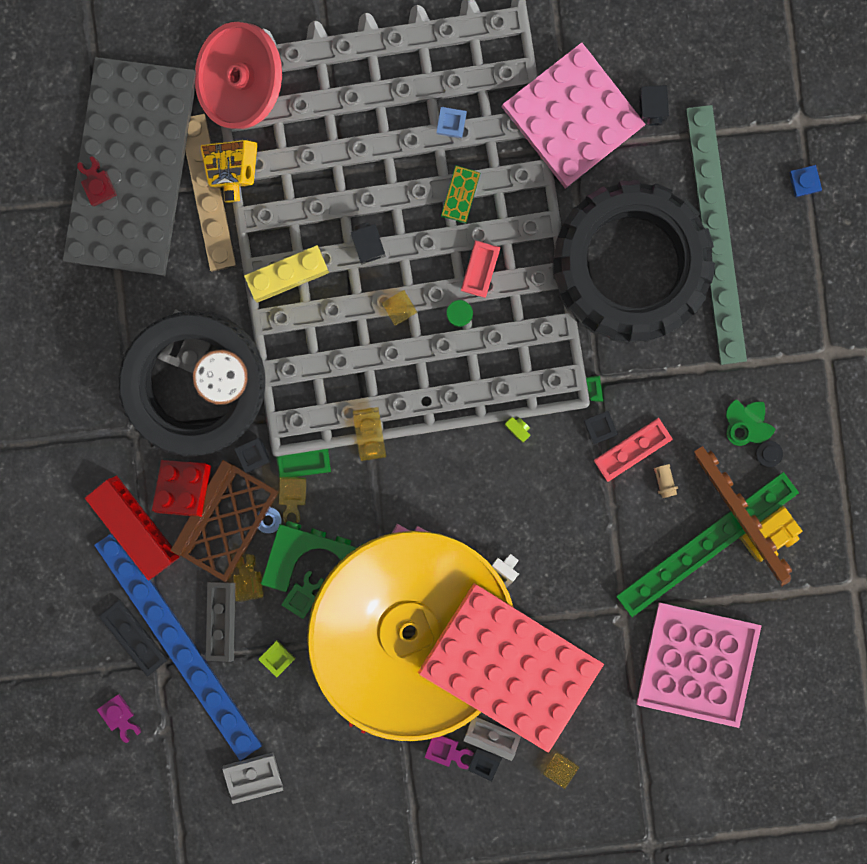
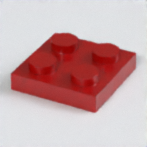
M161 460L152 511L163 514L202 517L211 466L206 463Z

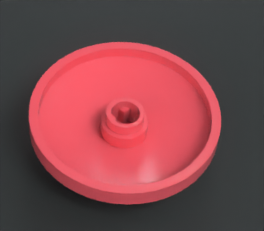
M243 22L224 24L208 36L200 49L195 67V88L201 107L207 116L220 126L232 129H245L255 126L270 113L280 92L282 67L275 43L260 27Z

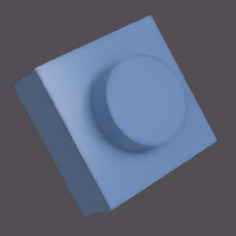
M441 107L436 134L462 139L467 111Z

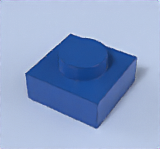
M816 165L789 172L795 198L822 191Z

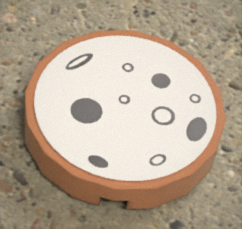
M224 350L212 351L204 355L196 364L193 374L194 385L198 393L207 401L215 404H225L237 399L245 390L248 380L247 369L243 361L234 353Z

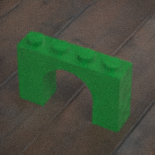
M287 521L286 525L279 524L261 585L287 592L296 563L305 552L318 548L326 549L336 554L340 560H343L358 547L350 545L352 540L336 536V540L326 538V532L314 528L311 529V532L300 530L302 525Z

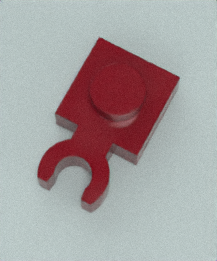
M91 156L92 167L90 169H85L84 164L81 162L77 165L79 171L87 176V179L81 181V184L90 204L96 206L117 196L107 172L104 170L98 172L100 168L99 161Z

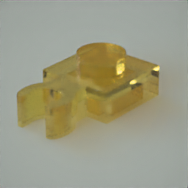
M280 477L279 505H286L283 511V520L286 523L287 515L295 513L296 523L300 521V513L297 505H305L306 478Z
M246 555V564H244V557H241L237 564L239 575L233 576L236 602L263 598L261 572L254 571L253 569L255 566L254 555Z

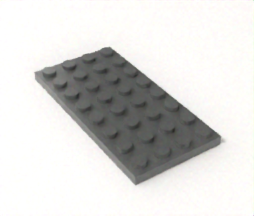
M95 57L79 162L84 164L85 169H90L92 167L90 157H95L100 164L98 172L103 170L107 172L117 196L99 205L92 206L81 184V181L87 179V176L77 169L63 256L64 262L166 276L188 127L195 93L196 70Z

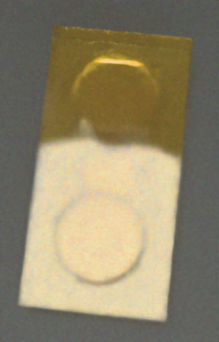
M379 407L354 410L353 419L360 460L386 457Z

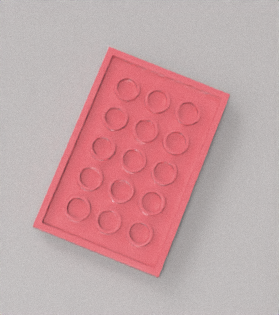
M473 583L419 669L418 674L549 753L604 664Z

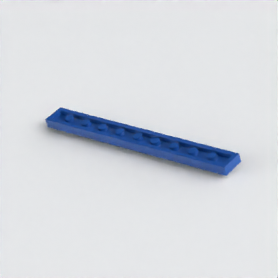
M112 533L96 543L94 546L238 759L241 761L260 748L262 743L153 582L147 580Z

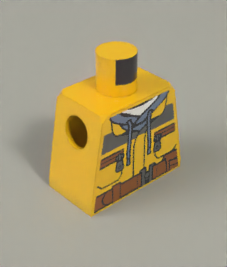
M241 140L201 145L209 186L224 188V202H239V187L253 185L257 143Z

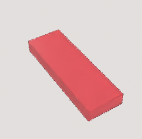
M657 418L593 461L605 480L609 482L673 439L661 420Z

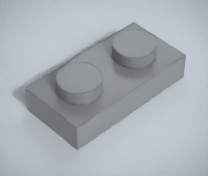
M475 717L470 721L463 741L512 761L521 736Z

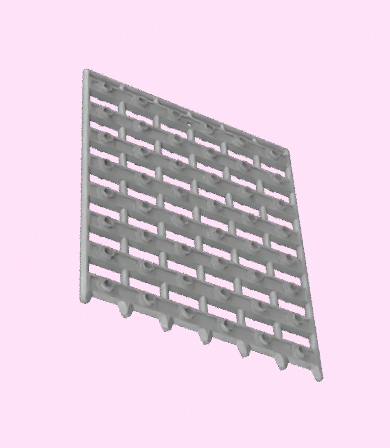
M463 0L460 16L431 21L424 8L420 5H415L410 11L409 24L380 29L373 16L369 13H364L359 19L357 32L329 37L322 24L318 21H313L308 26L306 40L276 44L271 32L263 29L276 45L281 60L282 72L316 67L320 90L285 96L278 95L270 113L260 123L250 128L232 129L221 126L223 143L233 142L232 132L273 126L277 149L257 152L254 180L281 176L285 200L244 206L241 186L239 187L240 201L233 202L243 273L247 275L305 251L302 247L300 225L340 219L344 243L319 247L329 273L348 270L352 295L311 301L308 282L298 286L301 303L260 309L259 302L257 303L254 300L245 279L254 343L260 352L265 369L266 383L263 402L272 455L284 456L506 421L511 417L518 419L519 417L525 418L587 408L590 405L577 319L570 310L567 311L564 305L565 314L524 320L520 295L558 290L556 280L553 277V263L516 269L512 244L553 238L555 247V242L562 225L554 175L541 157V160L506 166L499 165L496 143L522 139L525 136L507 113L491 115L488 96L490 91L527 86L538 77L526 0H512L511 8L482 13L475 0ZM521 35L524 58L483 64L480 41ZM470 43L473 66L432 72L429 49ZM419 51L422 74L381 80L378 57ZM368 59L371 82L330 88L327 65ZM478 93L481 117L465 120L462 139L436 134L439 121L437 100ZM427 101L430 125L389 131L386 108ZM376 110L379 133L338 139L335 116ZM318 118L325 119L328 141L287 147L283 124ZM486 144L489 168L474 170L481 173L474 198L494 195L497 219L457 226L456 221L445 218V228L405 234L402 209L443 203L444 207L453 174H448L445 151ZM435 152L438 176L397 183L395 158ZM384 161L387 184L346 191L343 174L344 166ZM332 168L336 192L295 199L291 175ZM545 187L549 211L508 218L504 193ZM391 211L395 235L380 238L386 257L361 265L350 233L352 232L351 217ZM289 227L292 252L251 257L249 233ZM475 240L497 247L502 246L506 270L493 272L486 298L461 292L465 277L461 252L472 251ZM451 254L454 279L413 285L410 260ZM400 263L403 287L362 293L358 268ZM510 297L514 322L473 328L471 320L462 327L463 330L421 336L418 311L448 307L456 300L475 303ZM408 314L411 338L370 344L366 319ZM356 321L360 346L319 352L316 327ZM305 329L309 354L267 360L265 335ZM570 341L573 365L532 371L528 346ZM518 348L522 373L481 379L477 354ZM467 356L471 381L429 387L426 362ZM416 365L418 390L378 396L375 370ZM364 372L367 398L327 404L324 378ZM313 380L316 406L275 411L273 386ZM578 391L579 399L537 404V397ZM423 397L431 398L432 403L430 406L422 405L421 400ZM524 399L527 401V407L486 413V405ZM475 407L476 415L439 421L434 419L435 413ZM424 416L425 423L383 429L382 422ZM371 423L373 426V431L338 437H332L331 433L333 429ZM321 431L322 439L287 445L280 444V438Z

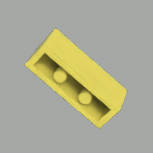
M317 245L244 276L254 300L258 303L326 275L329 271Z

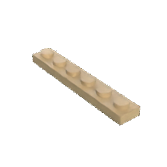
M201 114L191 116L185 150L209 267L212 272L236 267L237 265L221 188L210 187L207 180L201 145L211 144L206 115Z

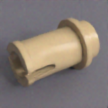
M670 464L653 468L660 489L658 494H661L662 498L677 495L676 489H678V486L675 487Z

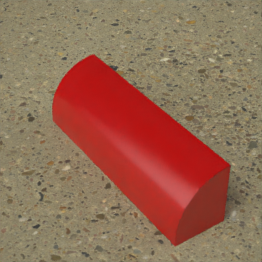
M117 475L106 480L85 497L86 501L148 581L180 558V556L170 551L172 549L170 543Z

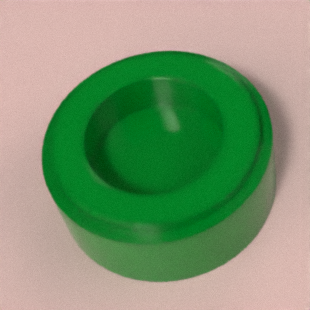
M456 300L447 308V319L454 326L463 327L472 319L473 310L466 301Z

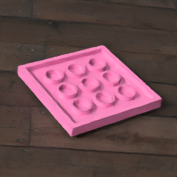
M580 43L501 106L564 188H567L646 125L583 43Z
M658 602L636 705L739 728L761 625Z

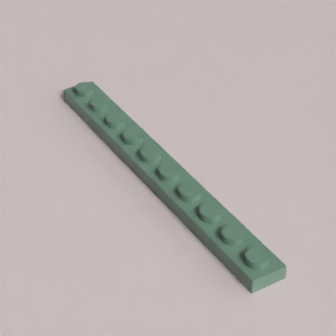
M708 105L686 108L700 221L705 229L709 228L714 245L712 248V260L715 263L713 281L709 285L719 362L720 365L746 362V349L713 107Z

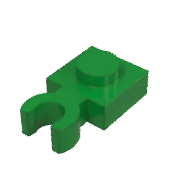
M311 570L304 576L303 587L295 583L282 603V606L302 619L305 618L316 598V595L312 593L313 590L320 588L324 582V579L321 578L317 584H312L309 581V577L313 573Z

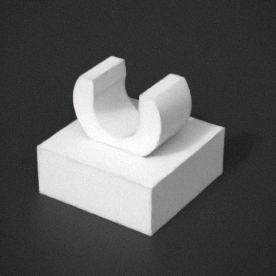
M511 554L504 562L497 558L491 565L504 582L506 588L518 576V573L513 568L519 560Z

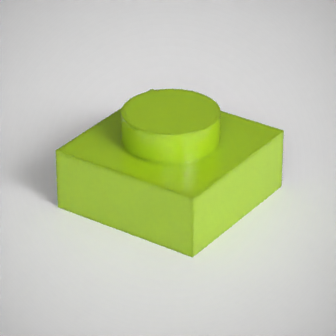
M511 417L504 424L521 443L531 436L527 432L530 427L520 417L517 420Z
M277 640L258 660L278 677L296 658Z

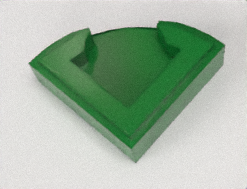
M600 376L586 377L589 400L603 402Z

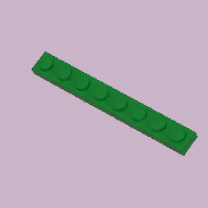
M781 472L745 499L748 505L745 509L750 517L755 515L759 522H761L799 494V492L786 474ZM729 511L617 594V599L631 617L635 616L744 535L745 531L732 512Z

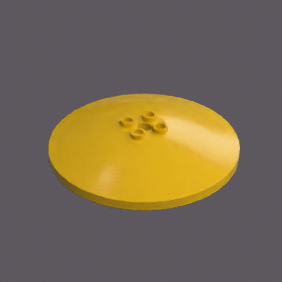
M405 531L373 539L349 553L336 565L323 582L314 600L308 623L307 643L310 664L315 679L327 700L340 715L370 734L398 741H418L453 732L466 725L481 713L461 699L418 674V671L473 583L513 607L504 582L489 562L475 550L451 537L426 531ZM409 625L414 626L416 630L415 635L409 639L402 636L403 629Z

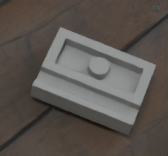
M274 753L223 765L222 770L232 798V804L283 791V784Z

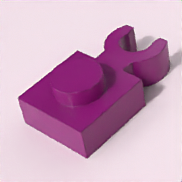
M120 694L97 709L111 731L119 727L120 737L123 742L127 743L130 741L126 734L128 729L134 730L136 735L141 733L140 727L129 721V718L134 716V713Z
M442 735L431 738L424 758L448 767L451 760L456 761L460 768L468 769L469 765L461 761V756L464 754L473 756L474 752L469 748L456 749L458 741Z

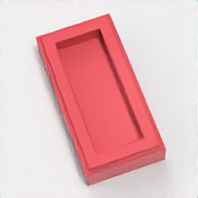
M475 240L461 292L486 298L500 247Z

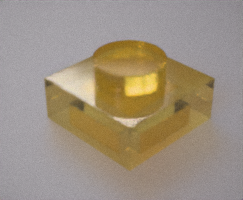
M405 290L382 302L383 307L395 326L417 314Z
M556 752L544 770L543 775L565 789L579 769V766L559 752Z

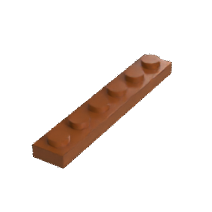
M703 446L694 451L696 460L781 587L790 582L791 576L789 573L792 570L784 558L779 560L774 552L777 550L776 545L769 536L767 538L763 536L760 531L763 527L755 515L750 517L745 509L748 507L745 499L740 493L737 495L731 488L734 484L726 472L721 474L716 466L719 462L711 450L707 452Z

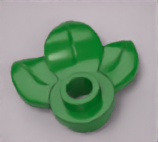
M734 400L727 408L726 417L729 426L727 427L726 435L733 445L743 446L749 442L762 443L774 434L776 429L770 424L763 423L765 417L764 402H754L744 408L738 400ZM737 428H741L744 432L741 438L735 436Z

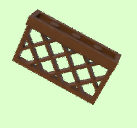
M222 460L207 486L202 517H189L170 551L184 557L224 582H228L279 491L245 473V471L230 462ZM236 473L245 478L247 489L237 492L233 491L231 482ZM250 481L258 486L251 488ZM229 488L230 494L224 495L227 489ZM263 488L271 493L266 503L255 504L252 491ZM248 492L252 507L238 510L235 496ZM231 497L234 512L221 515L218 506L220 501ZM258 508H262V510L260 511V513H259V515H258L257 509H258ZM253 510L255 516L254 524L243 528L239 514ZM216 511L217 516L212 517L213 513ZM235 515L239 529L225 533L222 518ZM218 520L221 534L208 538L205 529L208 522ZM250 530L245 537L244 531ZM240 533L242 539L240 548L230 551L226 536ZM201 534H203L204 539L198 540ZM222 538L226 552L212 556L209 541ZM205 542L208 557L197 559L190 555L196 544ZM236 553L232 560L231 554ZM227 555L229 567L225 574H222L216 570L213 559ZM209 560L210 566L205 564L204 561Z

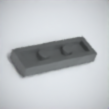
M207 582L206 661L231 662L234 661L235 583Z

